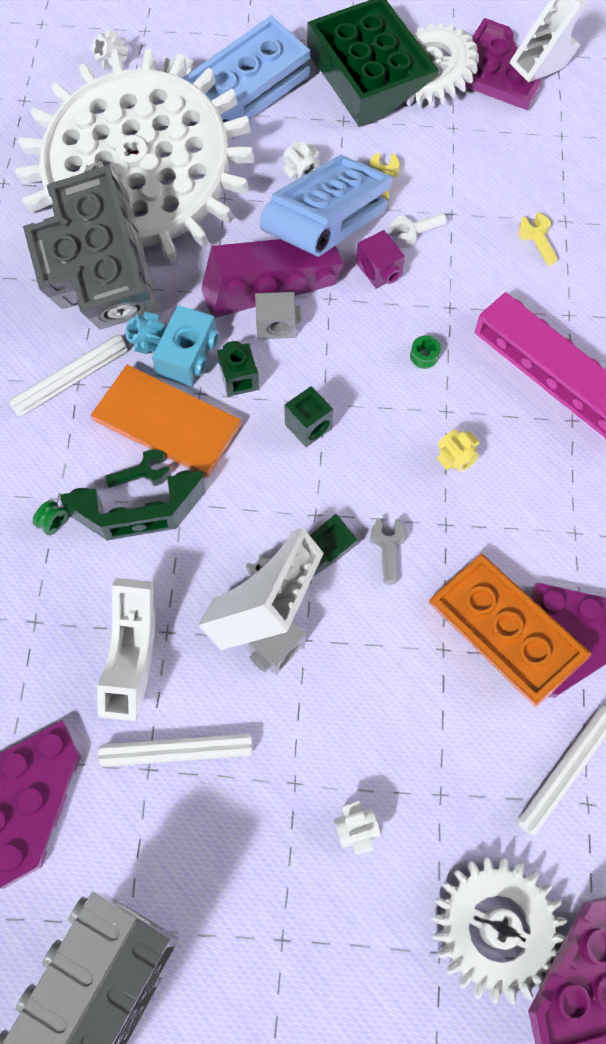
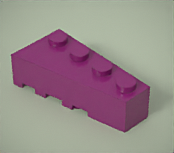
M281 239L213 245L210 248L201 290L210 315L218 318L256 307L255 293L294 292V296L333 286L336 284L344 263L336 246L317 257Z

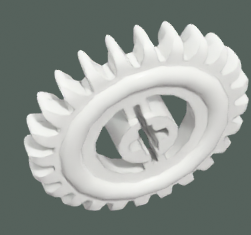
M439 23L437 27H434L433 24H428L427 29H424L422 26L418 27L416 33L410 31L438 68L439 73L438 76L406 100L407 105L411 106L416 97L418 107L421 108L423 100L427 98L430 107L433 108L435 97L438 96L444 105L445 93H449L453 99H456L455 87L465 92V82L472 83V74H476L478 71L479 54L477 53V44L473 42L472 36L465 34V30L462 28L456 30V26L452 24L445 28L444 23ZM440 49L446 50L451 56H443Z
M489 857L484 858L482 871L478 869L473 861H470L468 863L469 877L456 870L454 871V877L458 885L454 886L447 882L443 883V888L449 898L435 899V903L444 912L441 915H433L431 917L433 922L442 926V930L432 934V939L444 941L445 946L437 952V957L451 958V962L446 968V974L452 975L458 971L461 972L458 982L459 988L464 989L473 981V994L475 998L480 999L486 988H488L489 997L493 1004L499 1003L501 991H503L507 1001L514 1005L516 1004L517 989L526 999L532 1000L533 995L530 984L533 983L540 988L544 980L541 974L543 972L548 973L552 965L550 961L555 959L559 951L555 948V944L563 943L566 937L556 932V928L566 924L568 920L563 917L553 916L552 912L562 904L560 900L547 901L545 899L552 889V885L547 884L537 888L535 885L539 873L535 871L524 878V863L522 862L517 863L510 872L508 860L505 857L500 859L497 869H494ZM493 896L509 899L524 914L528 933L523 931L521 920L511 910L501 908L482 913L475 910L476 905L485 898ZM474 916L485 922L502 921L504 919L503 926L509 929L510 933L517 936H500L497 939L498 931L492 928L493 925L481 923L475 920ZM469 924L479 929L480 937L488 946L503 950L518 946L523 948L522 952L512 960L505 962H495L487 959L478 952L473 944Z

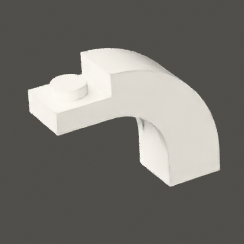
M115 578L112 584V634L107 662L97 684L98 717L136 721L148 683L155 637L156 607L153 606V582Z

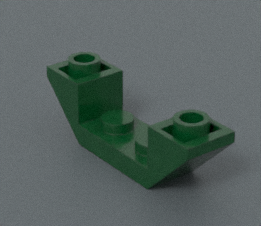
M184 470L173 476H167L171 501L168 503L153 501L145 504L144 507L132 509L117 507L111 509L108 513H103L102 501L96 488H76L70 493L60 494V500L64 508L67 509L69 516L108 541L177 529L205 494L206 489L202 471Z

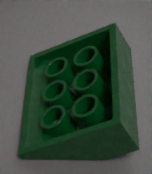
M368 0L307 22V48L310 49V56L358 127L384 118L438 76V68L387 0Z

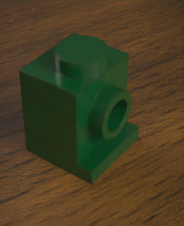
M230 341L224 344L222 349L217 350L218 363L227 397L259 390L258 370L249 343L241 344L239 341Z

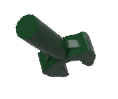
M154 449L144 451L143 459L139 465L105 475L108 488L141 478L149 480L153 486L163 484L167 480V476H171L170 467H162L158 470L151 469L154 464H160L167 460L165 452Z

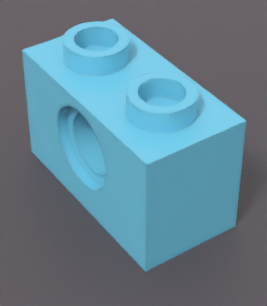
M177 305L152 356L157 376L193 387L197 376H202L207 365L206 357L209 350H214L218 343L219 331L216 330L214 316Z

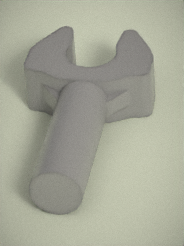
M398 518L394 522V535L386 536L382 533L381 519L376 520L370 534V543L376 544L382 549L383 582L387 585L398 583L396 547L404 544L407 537L406 529Z

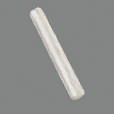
M120 335L111 337L9 400L10 407L17 416H23L128 350L125 341Z
M606 705L598 708L518 818L517 825L527 834L533 836L538 833L606 738Z
M234 734L102 744L98 749V762L102 767L244 757L252 754V738L250 734Z

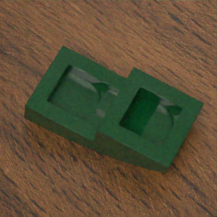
M334 514L309 535L324 553L313 577L360 543L337 514Z

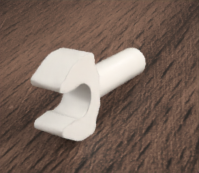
M440 213L412 222L405 215L396 217L390 224L389 234L405 232L397 236L396 245L409 248L415 246L416 237L419 233L446 225V216L444 213Z

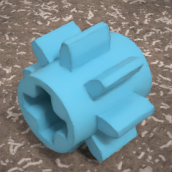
M145 311L143 315L136 314V317L129 320L125 333L128 343L135 344L134 351L148 354L149 351L155 352L166 330L165 324L158 322L159 315Z

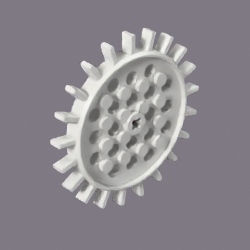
M145 49L142 69L125 70L118 53L112 52L111 66L113 73L95 79L92 71L85 63L79 65V69L85 85L72 95L56 82L51 85L56 98L62 104L54 115L34 107L31 109L30 113L35 123L47 129L43 139L19 137L18 143L24 153L39 155V165L15 168V173L22 184L42 181L44 189L22 198V201L31 214L53 204L48 194L47 184L84 173L86 165L98 163L99 161H102V163L111 162L110 165L114 167L117 176L129 194L131 201L129 204L134 212V216L139 211H148L142 217H135L139 231L138 237L142 241L143 247L162 243L163 252L172 264L177 262V252L171 241L172 239L189 231L194 240L202 247L209 244L204 229L198 224L209 212L229 224L233 220L231 209L226 204L218 201L223 189L247 195L249 190L247 179L228 173L230 164L254 163L253 148L229 147L228 139L250 133L249 120L247 116L223 123L220 115L238 105L236 94L233 89H230L211 101L205 94L216 81L214 72L209 67L192 84L183 79L187 71V64L182 54H178L169 73L155 70L156 64L151 49ZM158 101H164L162 104H155ZM135 105L131 109H126L128 106ZM100 110H105V111H104L103 113H101V114H96V113L99 112ZM190 122H198L194 126H187ZM168 126L167 129L158 131L160 127ZM132 131H138L135 135H128ZM102 136H108L104 140H99ZM78 140L76 144L69 145L72 141ZM194 148H202L196 153L190 152ZM163 153H171L168 157H160ZM81 166L78 171L71 172L73 168ZM198 174H204V175H205V176H204L202 179H200V180H194V179H193V177L196 176V175H198ZM167 179H175L171 184H163ZM137 184H144L140 189H133ZM170 206H178L173 212H165Z

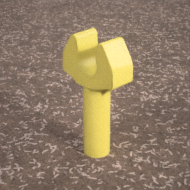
M378 152L371 158L370 167L392 177L398 176L400 162L394 153L391 154L390 164L388 165L380 164ZM389 190L381 194L380 197L389 201Z
M537 212L534 219L535 227L529 224L527 218L522 216L518 230L520 239L534 240L546 265L551 266L555 264L558 258L545 236L551 226L549 218Z

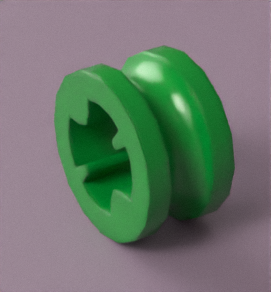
M427 335L416 338L412 343L410 360L414 366L421 369H429L435 366L440 355V343L435 338ZM421 349H428L429 356H423Z
M48 500L37 509L32 523L37 528H43L42 531L46 535L51 536L64 525L68 517V511L64 507H58L56 501Z

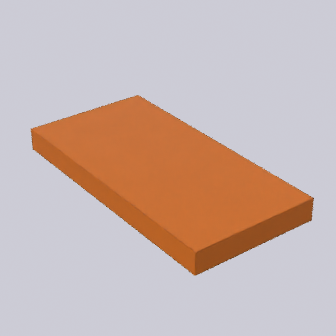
M126 364L91 413L93 421L149 449L164 451L167 458L194 472L202 471L203 476L206 478L210 476L242 426L241 419Z
M482 553L429 599V604L535 708L591 656V653Z

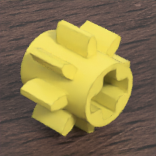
M457 429L452 430L439 441L437 446L440 449V455L437 457V460L446 470L452 468L453 470L457 469L459 472H463L478 460L480 455L476 452L478 450L476 447L480 442L471 431L467 433L462 431L460 433Z

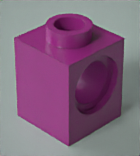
M385 230L357 243L356 264L375 289L385 284H392L402 276L405 255Z

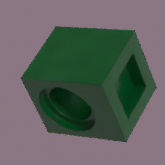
M312 386L284 404L285 426L306 448L332 429L333 408Z

